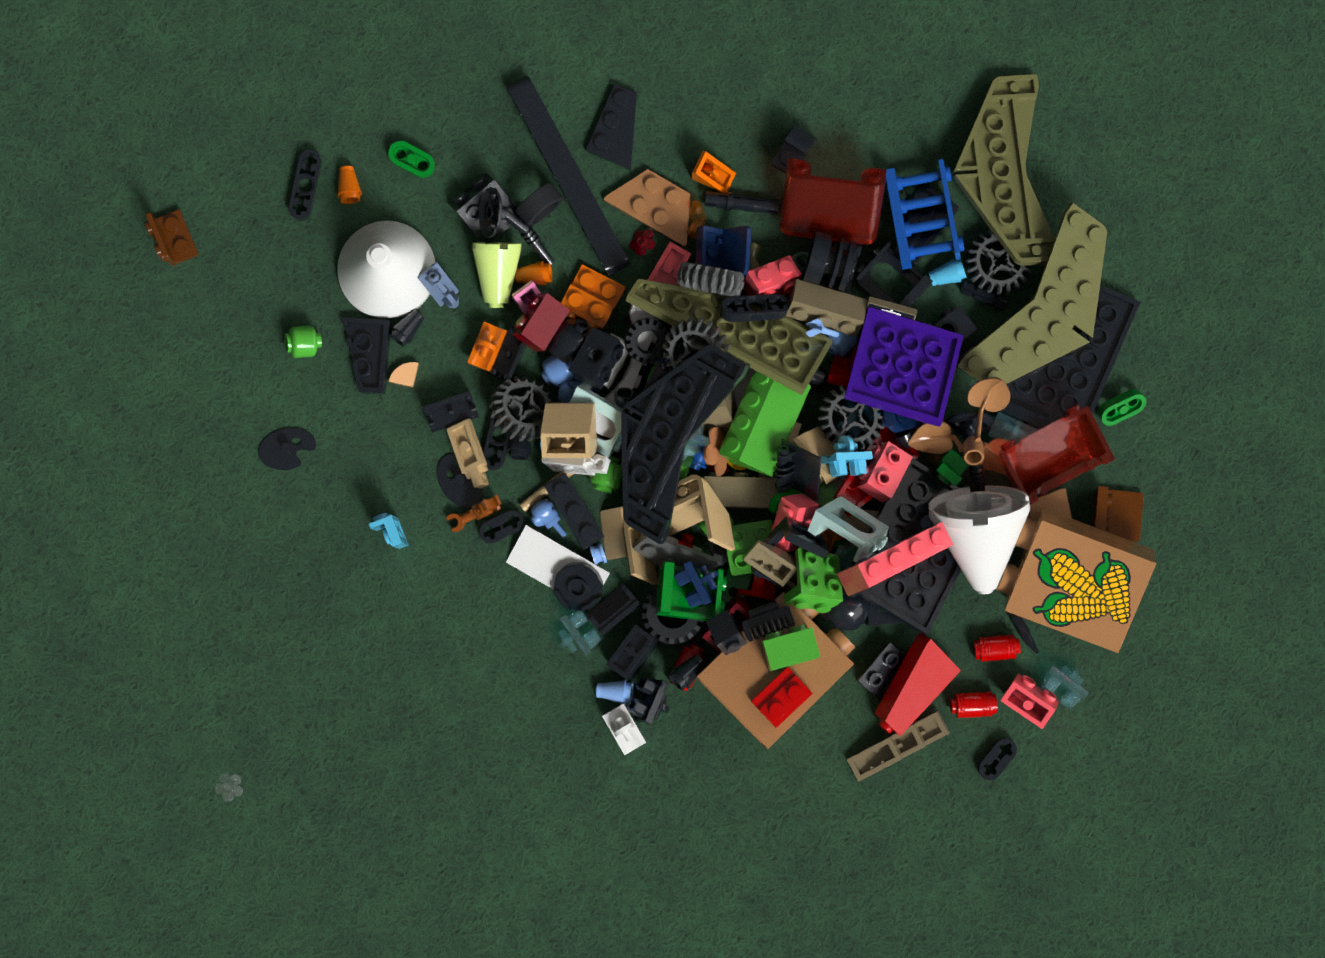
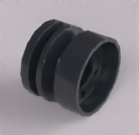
M816 230L808 253L803 281L819 285L823 275L828 276V288H832L835 278L839 279L837 290L843 292L855 268L857 241L850 240L847 250H844L845 238L841 237L837 246L833 247L831 246L832 234Z

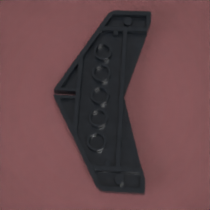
M708 345L624 405V407L642 417V419H639L629 412L621 410L623 519L628 526L658 544H664L670 530L686 443L745 377L751 364L718 346Z

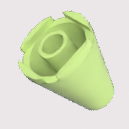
M485 242L472 243V250L484 303H489V308H504V303H509L520 257L521 243L494 242L485 244Z

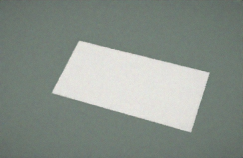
M527 525L506 563L553 590L557 573L565 565L572 562H584L594 567L599 572L603 585L610 574Z

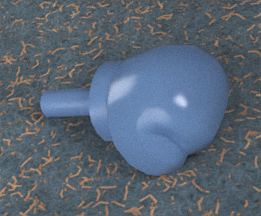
M573 380L563 382L558 389L559 401L569 403L577 386L583 382ZM595 387L592 389V392L600 391V389Z
M543 499L531 509L533 515L531 521L535 526L541 527L545 525L547 529L553 526L562 538L567 535L566 531L558 523L561 517L550 500Z

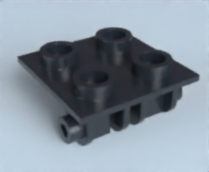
M781 439V446L776 451L777 463L775 474L777 477L775 488H777L778 492L784 493L791 487L816 501L819 500L821 457L785 439Z
M889 642L886 646H883V650L879 655L873 658L874 661L868 664L869 667L864 673L859 675L858 683L882 701L905 656Z

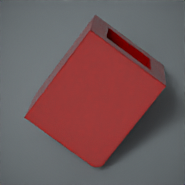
M754 575L751 590L738 589L737 594L774 601L777 586L764 578H758Z

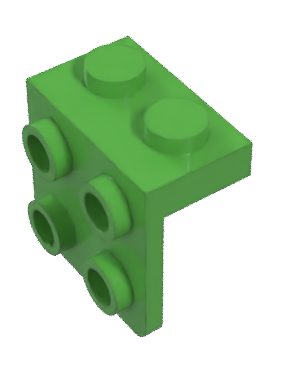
M772 519L731 526L735 550L730 551L726 549L729 571L732 576L752 573L751 565L743 561V557L758 540L763 541L772 532Z
M801 547L795 551L798 586L784 594V604L793 605L797 609H814L818 613L829 612L832 607L843 602L842 585L837 573L841 572L840 559L838 555L827 553L824 558H821Z

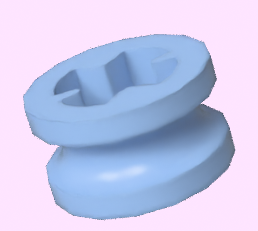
M601 541L596 546H589L595 565H598L601 561L607 563Z

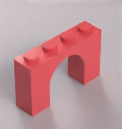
M941 522L916 533L871 558L837 573L847 595L850 596L870 588L954 544Z

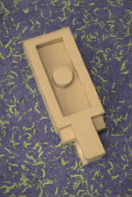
M465 419L448 427L446 430L462 474H465L467 479L472 480L474 488L481 489L489 485L485 473L488 471L487 463L471 419Z

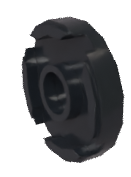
M572 562L565 565L555 577L554 594L557 600L567 609L578 611L591 609L600 600L603 593V580L599 572L584 562Z

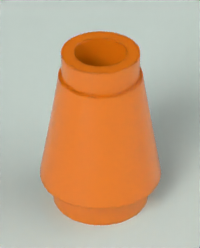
M343 166L339 168L338 198H340L343 204L359 202L362 192L354 167Z
M541 261L517 268L515 274L516 282L527 284L532 280L536 285H546L552 282L551 264Z

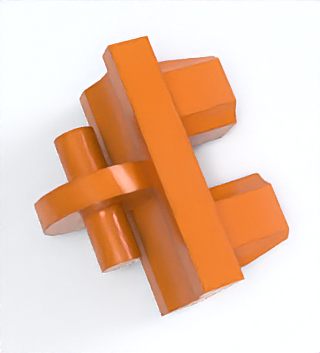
M483 322L467 363L491 372L507 330Z

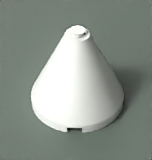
M379 221L362 227L347 240L338 260V280L346 298L362 313L379 319L399 318L408 315L412 310L418 309L429 297L430 293L417 277L435 263V258L428 242L412 227L395 221Z
M985 486V491L970 492V487L947 491L934 497L929 502V518L934 525L943 523L954 544L948 547L972 588L978 591L979 594L992 593L999 585L1029 514V496L1025 492L1011 487Z

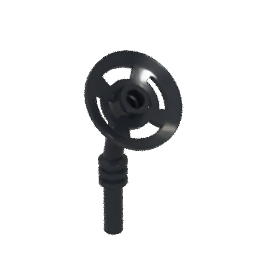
M487 188L481 198L479 207V224L485 237H493L497 233L501 221L505 219L521 232L520 236L524 238L528 246H532L544 263L552 265L554 259L539 241L540 237L533 227H528L512 212L502 206V200L496 188ZM494 194L497 196L498 200L494 199ZM491 225H495L493 231L490 229Z
M978 412L955 414L948 417L944 422L954 429V431L951 429V433L962 435V438L966 440L970 436H976ZM983 413L982 422L987 426L984 427L982 424L981 433L993 426V418ZM982 464L970 465L969 468L970 476L972 477V482L976 485L977 492L985 491L986 475H984L985 471Z

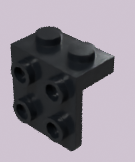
M487 173L477 176L471 182V186L465 191L458 192L453 197V201L449 203L454 212L465 221L481 242H485V244L491 243L511 226L504 219L501 221L499 229L493 237H485L479 224V207L481 198L487 188H496L500 194L502 206L520 218L515 212L516 206L498 183ZM494 194V199L498 200L497 196ZM495 225L490 226V229L493 231Z

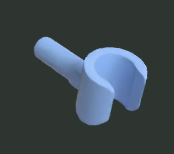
M820 319L806 323L811 328V330L806 331L809 337L819 333L833 337L839 336L838 331L824 327Z

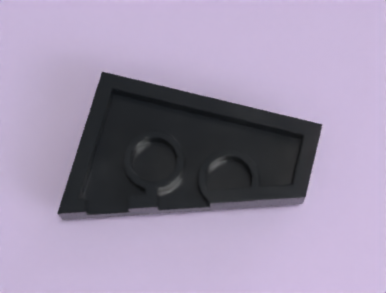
M925 183L918 184L914 199L939 195L940 193ZM951 202L953 216H955L959 206ZM946 203L909 210L906 222L912 224L948 217ZM945 228L912 233L911 236L907 237L908 246L918 247L933 244ZM897 243L895 252L900 255ZM923 256L915 257L916 260H911V265L916 267Z
M341 317L346 330L348 348H350L353 360L352 365L358 391L368 394H385L391 321Z

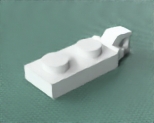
M599 454L594 455L592 458H542L541 460L553 472L583 475L607 474L609 463L611 462L606 456Z

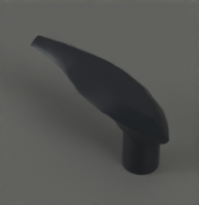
M1012 614V621L1016 631L1029 648L1037 654L1039 651L1036 643L1031 636L1030 629L1024 622L1026 618Z

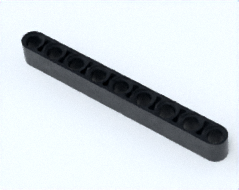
M527 75L506 86L521 117L524 118V123L531 136L535 138L536 145L544 160L546 159L555 180L558 181L564 197L570 203V208L577 221L581 223L582 230L590 245L592 244L601 265L604 266L607 276L629 266L630 263L529 76Z

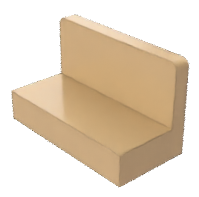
M623 507L601 511L606 559L628 557L622 520Z

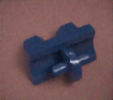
M693 561L683 564L684 568L680 569L674 576L680 587L691 581L693 582L696 590L685 595L689 606L695 607L713 602L704 583L707 582L710 590L717 588L714 578L719 576L718 571L710 573L705 565L699 568L703 575L701 578Z

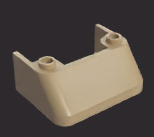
M691 475L680 480L668 536L705 520L708 540L727 550H735L729 513L709 483L698 475ZM622 519L631 575L654 586L657 585L656 565L633 549L634 541L643 534L628 526L624 519Z

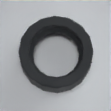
M548 183L529 195L517 207L515 212L528 227H531L553 212L561 204L563 197L552 183Z

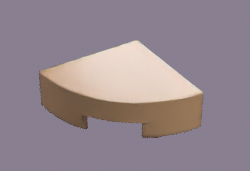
M409 362L400 365L391 374L389 382L413 388L419 363Z

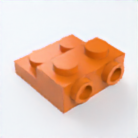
M582 264L561 304L570 310L566 316L567 318L576 319L577 317L587 322L591 328L604 331L626 287Z

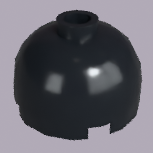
M563 320L548 344V350L563 363L573 362L591 327L584 320Z
M842 586L843 602L832 607L829 612L821 613V616L825 621L828 618L834 622L833 626L838 629L856 630L860 628L861 624L866 622L870 611V602L857 594L848 596Z

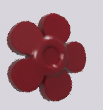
M646 229L644 232L642 230L636 231L634 233L636 240L630 242V249L636 250V254L639 256H643L646 253V248L652 249L655 245V241L651 239L654 236L653 231L650 229Z

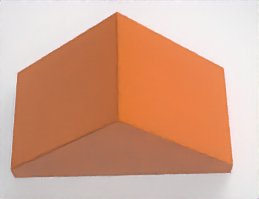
M702 151L692 172V180L720 193H727L736 172L706 151Z

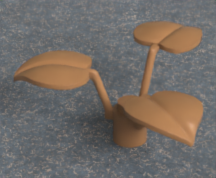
M987 377L977 381L969 389L968 403L972 406L980 407L978 410L976 436L968 437L961 444L955 435H950L951 428L947 423L942 421L940 427L923 423L910 437L908 445L923 452L941 454L952 449L953 440L958 446L959 452H964V460L967 464H982L984 470H992L1010 477L1015 466V450L1011 442L1000 437L993 438L989 443L982 442L981 440L984 409L990 412H997L1004 409L1010 401V390L1005 381L998 377Z

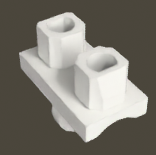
M624 704L602 716L624 755L646 743Z

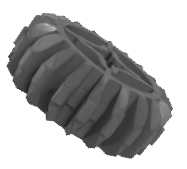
M988 230V239L985 235L980 234L978 236L980 242L974 240L971 243L975 249H968L967 254L973 257L966 259V264L973 265V267L967 269V273L975 272L976 275L972 277L971 281L976 282L980 279L982 282L978 287L982 289L985 284L988 285V293H991L993 287H995L996 295H1000L1004 287L1006 294H1010L1011 286L1018 290L1020 288L1019 282L1025 283L1027 281L1023 274L1029 275L1031 270L1022 265H1018V270L1013 268L1014 265L1010 262L1009 254L1005 249L995 251L992 248L990 250L986 248L990 244L1000 243L994 233ZM1004 253H1006L1005 257L1003 258L1004 261L1002 262L1005 263V266L1001 264L999 265V267L997 266L996 269L993 271L992 269L995 266L994 263L996 262V260H993V258L998 259L999 257H1002ZM980 254H983L984 258L989 262V269L986 274L980 265ZM997 272H1003L1006 275L1010 274L1012 278L1007 280L992 279L993 275Z
M690 262L681 263L680 269H678L677 283L682 287L734 297L741 295L744 286V275L741 272Z
M690 317L687 322L684 319L680 320L678 326L673 325L670 329L671 332H668L665 336L667 341L663 343L662 348L667 351L663 353V358L670 359L666 363V367L673 366L675 369L696 354L694 352L695 349L700 351L708 345L718 346L728 351L730 344L723 343L727 335H719L718 333L721 329L720 327L713 329L711 327L713 325L712 321L704 324L703 317L699 318L697 322L693 317ZM681 337L684 340L683 345L685 347L683 353H680L679 340Z
M515 376L511 381L509 379L504 380L501 385L497 386L490 400L492 402L489 405V409L493 410L490 418L497 419L495 426L502 427L501 434L507 431L510 433V439L517 436L519 442L525 438L530 442L534 438L538 439L541 437L545 404L554 403L555 401L548 399L550 391L544 392L542 390L544 384L537 386L535 385V379L528 382L526 376L520 380Z
M841 385L839 386L840 395L835 390H832L830 394L834 399L831 400L828 397L823 399L829 406H820L819 408L820 411L826 412V416H818L819 421L826 420V424L819 428L820 430L828 428L829 433L825 434L824 437L828 439L833 435L835 437L831 442L833 446L851 427L862 429L866 433L861 437L852 439L853 442L858 443L860 450L865 449L864 440L867 444L872 445L874 442L870 436L880 437V434L875 429H884L885 426L878 423V420L885 417L883 414L878 415L877 411L881 409L868 406L872 417L871 425H868L862 418L864 404L857 403L853 408H847L838 404L837 402L844 398L846 392L845 387ZM833 409L842 418V424L838 431L832 422ZM857 410V417L855 418H858V421H853L846 426L848 423L846 413L851 414Z

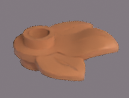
M712 427L708 432L710 443L704 447L703 458L707 465H714L716 475L721 476L726 471L727 460L718 453L726 435H723L720 428Z

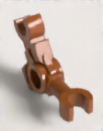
M495 495L488 500L485 499L473 505L472 509L463 514H449L446 519L456 518L458 525L451 530L452 532H459L467 522L473 519H482L500 510L502 503L499 496Z

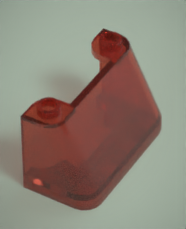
M788 158L779 222L780 230L790 236L813 238L817 230L832 234V241H839L843 237L845 242L854 240L858 244H870L876 240L886 181V169L868 168L862 172L860 181L811 176L812 169L808 162L801 159Z
M1079 404L1074 405L1066 410L1067 415L1016 442L1011 439L1000 445L1002 450L998 454L1011 486L1025 492L1029 496L1030 505L1039 501L1037 495L1045 496L1050 490L1088 470L1091 471L1102 463L1106 465L1115 460L1088 406L1080 407Z

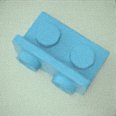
M383 513L373 517L374 522L368 524L370 529L375 531L386 528L383 530V535L387 544H391V546L398 549L408 546L398 517Z

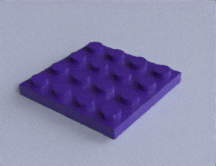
M868 307L844 399L940 427L964 335Z

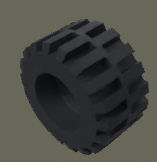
M658 586L654 587L646 596L642 606V620L648 633L664 644L676 645L690 640L697 634L703 621L686 619L685 623L677 628H669L663 625L658 615H656Z

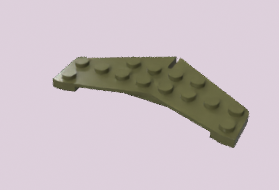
M1037 74L1000 76L993 80L953 173L975 172L974 174L955 175L954 180L1012 260L1022 266L1046 264L1056 239L1050 230L1027 177L1025 165L1035 100L1039 88Z
M1070 202L1062 214L1059 223L1060 228L1037 291L1029 303L979 344L966 351L957 361L956 366L975 380L979 381L987 377H998L1007 384L1089 343L1088 340L1072 329L1074 326L1093 338L1107 230L1103 224L1076 204Z

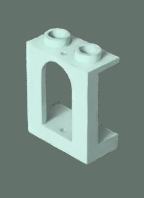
M583 382L577 386L569 403H595V411L613 421L616 428L614 437L610 440L597 437V452L609 457L614 452L618 453L622 448L621 410L623 409L592 392L593 386Z
M840 496L815 511L807 530L816 536L830 528L859 547L853 560L858 562L864 557L868 558L877 549L881 550L888 540L886 534L889 526ZM845 510L872 527L874 533L861 532L843 521L842 517Z

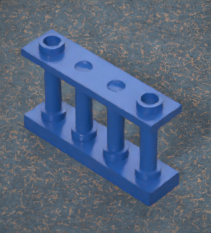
M943 159L938 160L939 171L901 177V175H895L894 168L885 170L902 270L912 268L911 260H916L915 257L954 250L955 258L959 260L961 259L960 251H964L962 236L957 237L947 181H952L950 167H944ZM942 181L944 194L906 201L905 198L900 199L898 190H903V187ZM946 203L948 217L912 224L903 220V214L907 213V210ZM950 227L951 241L918 247L908 246L907 237L911 236L912 233Z

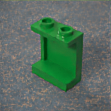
M664 562L660 565L656 615L708 621L724 612L725 603L721 601L722 591H725L727 578L723 576V569L715 570L719 573V576L714 578L717 588L710 590L707 582L704 583L713 602L707 605L701 604L690 607L685 595L696 590L693 582L691 581L680 587L674 576L675 573L684 567L674 566L675 563ZM696 568L700 577L702 578L703 575L700 569Z

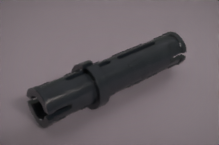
M706 191L704 207L723 208L730 212L731 210H742L778 215L779 199L735 195L733 192H728L727 194Z

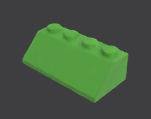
M754 371L718 454L732 464L772 477L777 463L776 451L781 446V439L788 441L811 386L808 384L803 395H800L769 377Z

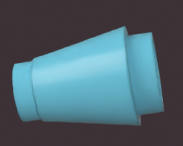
M952 259L933 271L928 272L930 279L933 281V286L961 282V279L967 278L961 259L956 261Z

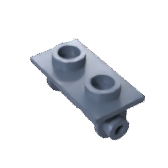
M437 262L417 277L440 307L445 304L449 308H456L459 305V297L456 295L459 290Z

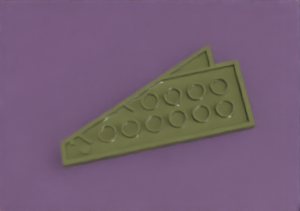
M638 279L628 293L627 302L672 326H678L679 321L683 319L687 322L690 317H693L696 322L699 318L703 317L704 324L712 321L713 325L711 327L713 329L720 327L719 335H727L723 343L730 344L729 353L751 364L750 368L800 395H803L833 342L832 339L821 333L809 337L806 331L811 330V328L806 325L807 322L787 316L777 320L725 321L719 314L720 307L725 298L734 296ZM749 305L751 310L755 312L761 311L757 305Z

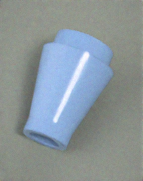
M627 680L598 683L596 688L597 698H604L624 705L626 702H630L634 695V684Z

